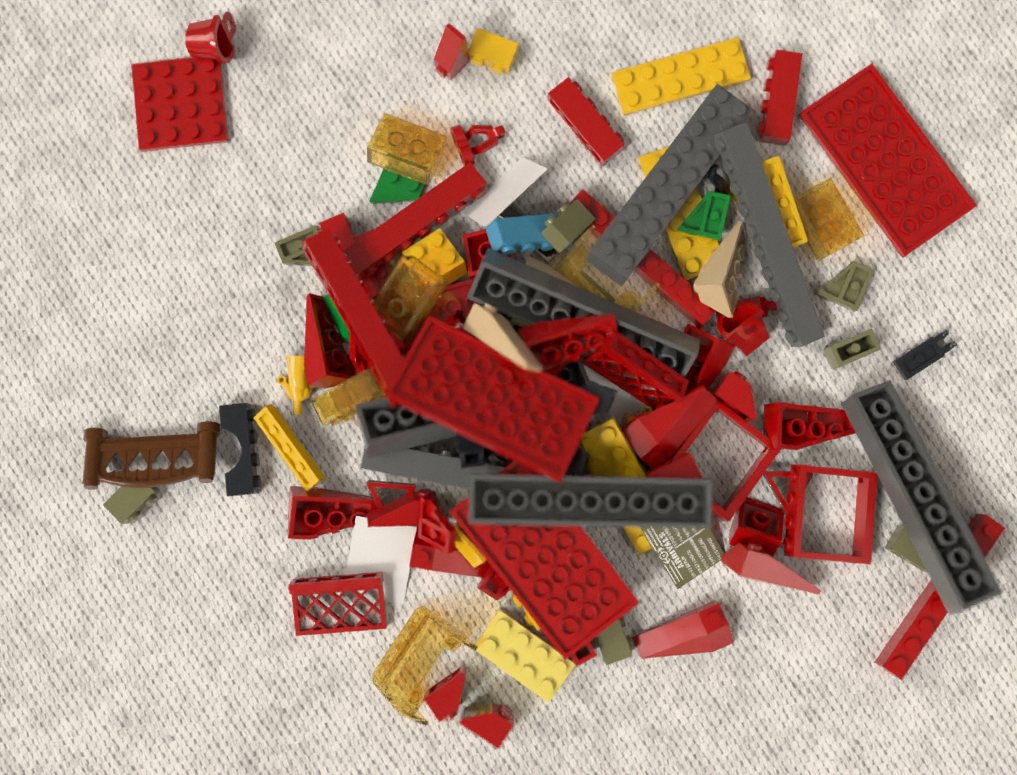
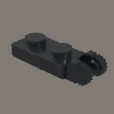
M947 329L934 337L928 338L892 361L904 380H908L945 356V353L957 346L955 341L947 343L943 348H940L937 344L939 340L947 337L949 334Z

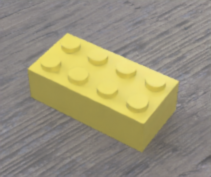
M501 607L473 646L474 650L548 703L576 665L572 658L569 657L565 660L554 645Z

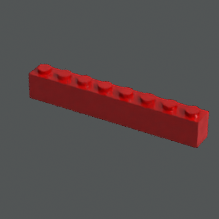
M471 162L344 250L343 254L349 256L352 262L351 268L355 275L359 274L361 278L364 276L370 277L378 270V266L382 263H390L396 257V253L411 247L414 244L413 241L417 238L426 237L431 233L434 226L437 224L441 226L446 223L450 218L449 216L455 211L459 213L464 210L469 201L472 199L476 201L481 198L485 193L487 182Z
M582 189L569 204L571 205L578 199L594 216L595 220L586 229L599 239L615 217ZM649 249L635 268L634 272L696 327L701 328L716 312V310L702 303L694 287L653 250Z
M328 228L304 239L302 249L385 394L406 356L400 354L397 349L398 343L393 334L389 335L385 328L386 321L381 314H377L372 296L366 294L359 274L355 275L351 268L352 262L347 254L344 255L340 249L341 243L339 238L335 234L332 235ZM388 399V401H389V403L391 404L392 408H394V407L400 405V404H398V403H396V402H394V401Z
M975 514L968 524V528L985 558L1005 527L986 514ZM932 580L929 581L874 662L900 680L904 678L948 613Z

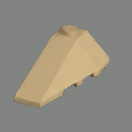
M743 221L736 223L701 268L698 279H695L694 290L698 293L700 301L726 317H733L739 294L735 292L736 282H741L739 262L744 261L747 242Z
M474 303L463 329L523 368L540 372L542 367L506 318L496 312L498 308L488 303H485L484 306Z

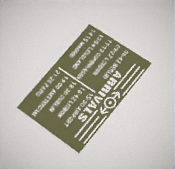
M640 527L677 589L718 563L721 556L724 555L711 529Z

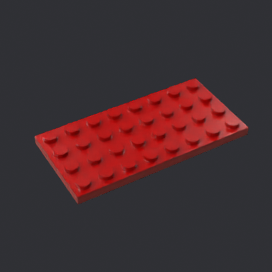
M872 63L798 114L902 258L977 207Z
M428 316L385 393V398L559 483L600 398L543 370L537 372L525 369L483 341L431 316Z
M516 461L511 462L497 473L541 475ZM469 496L449 511L565 660L640 603L581 526L469 524Z

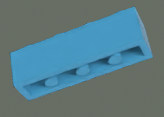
M553 214L496 218L486 228L492 250L503 253V255H509L516 251L529 253L536 249H542V251L553 249L554 247L541 234L547 227L544 223ZM581 236L576 237L565 249L572 247L573 243Z

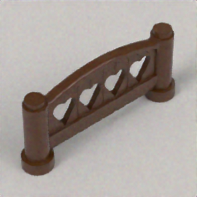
M212 421L200 422L197 424V434L107 439L108 431L105 429L87 428L84 430L83 440L86 442L82 480L84 488L96 490L100 483L133 488L160 487L180 483L198 477L201 483H212L213 478H215L217 437L220 435V424ZM186 450L193 460V465L190 468L184 466L175 468V463ZM163 451L170 461V467L167 469H162L161 467L157 470L152 469L153 463ZM141 453L148 464L147 468L142 471L138 468L135 471H130V465L137 455ZM118 454L125 465L124 469L121 472L116 470L107 472V466Z

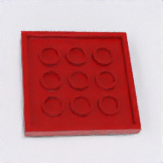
M190 57L131 64L138 146L141 152L229 142L221 63L214 59Z

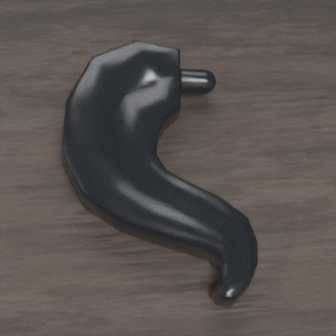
M713 164L708 172L709 181L715 187L716 193L729 195L728 182L717 174L719 165Z

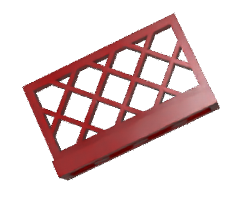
M617 331L611 334L608 342L585 356L582 361L584 365L646 406L651 407L652 410L656 409V406L665 404L672 399L677 402L682 400L689 383L688 379ZM593 360L602 361L603 364L596 363ZM608 362L618 363V366L609 365ZM613 373H620L621 376L614 375ZM627 375H634L636 378L627 377ZM631 385H638L639 388L632 387ZM645 387H652L654 390L645 389ZM647 396L656 397L657 400L654 401Z
M383 572L293 579L288 587L289 594L292 596L296 636L387 629ZM378 589L379 598L374 604L363 596L368 590ZM351 591L358 597L352 605L341 598L345 592ZM324 593H329L335 598L329 607L319 600V597ZM299 595H306L313 601L307 609L298 603ZM360 599L370 606V609L364 616L353 608ZM337 601L348 609L342 617H339L331 610ZM314 603L325 610L319 619L308 611ZM372 610H375L381 616V623H372L366 617ZM350 611L360 619L356 625H349L343 620ZM327 613L338 621L333 627H327L321 622ZM304 615L315 622L311 629H301L300 620Z

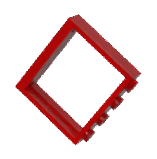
M717 399L713 407L666 462L687 452L716 410L764 446V450L723 507H720L712 500V513L723 522H730L781 449L774 448L768 437Z
M791 464L790 475H788V481L790 482L789 492L786 495L788 509L784 519L786 534L782 543L785 545L784 556L871 565L877 473ZM807 473L858 478L852 555L801 551Z

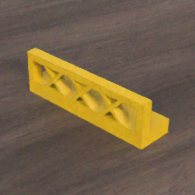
M779 155L761 161L792 247L794 248L808 242Z
M272 403L265 406L254 419L303 488L308 491L325 481L327 478Z

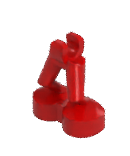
M460 124L450 127V133L456 149H458L463 166L469 162L474 166L476 154H482L497 146L498 140L504 138V127L500 125L493 128L491 124L471 125L467 133ZM475 133L487 135L485 142L471 148L468 142Z

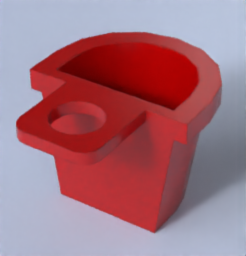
M229 11L225 12L222 20L219 15H214L212 19L188 25L185 34V44L190 56L214 59L221 64L231 62L236 51L232 40L237 29ZM228 21L230 23V31L228 30Z
M751 302L737 303L733 317H726L721 314L717 322V329L726 341H731L746 356H749L770 338L762 318L763 310Z

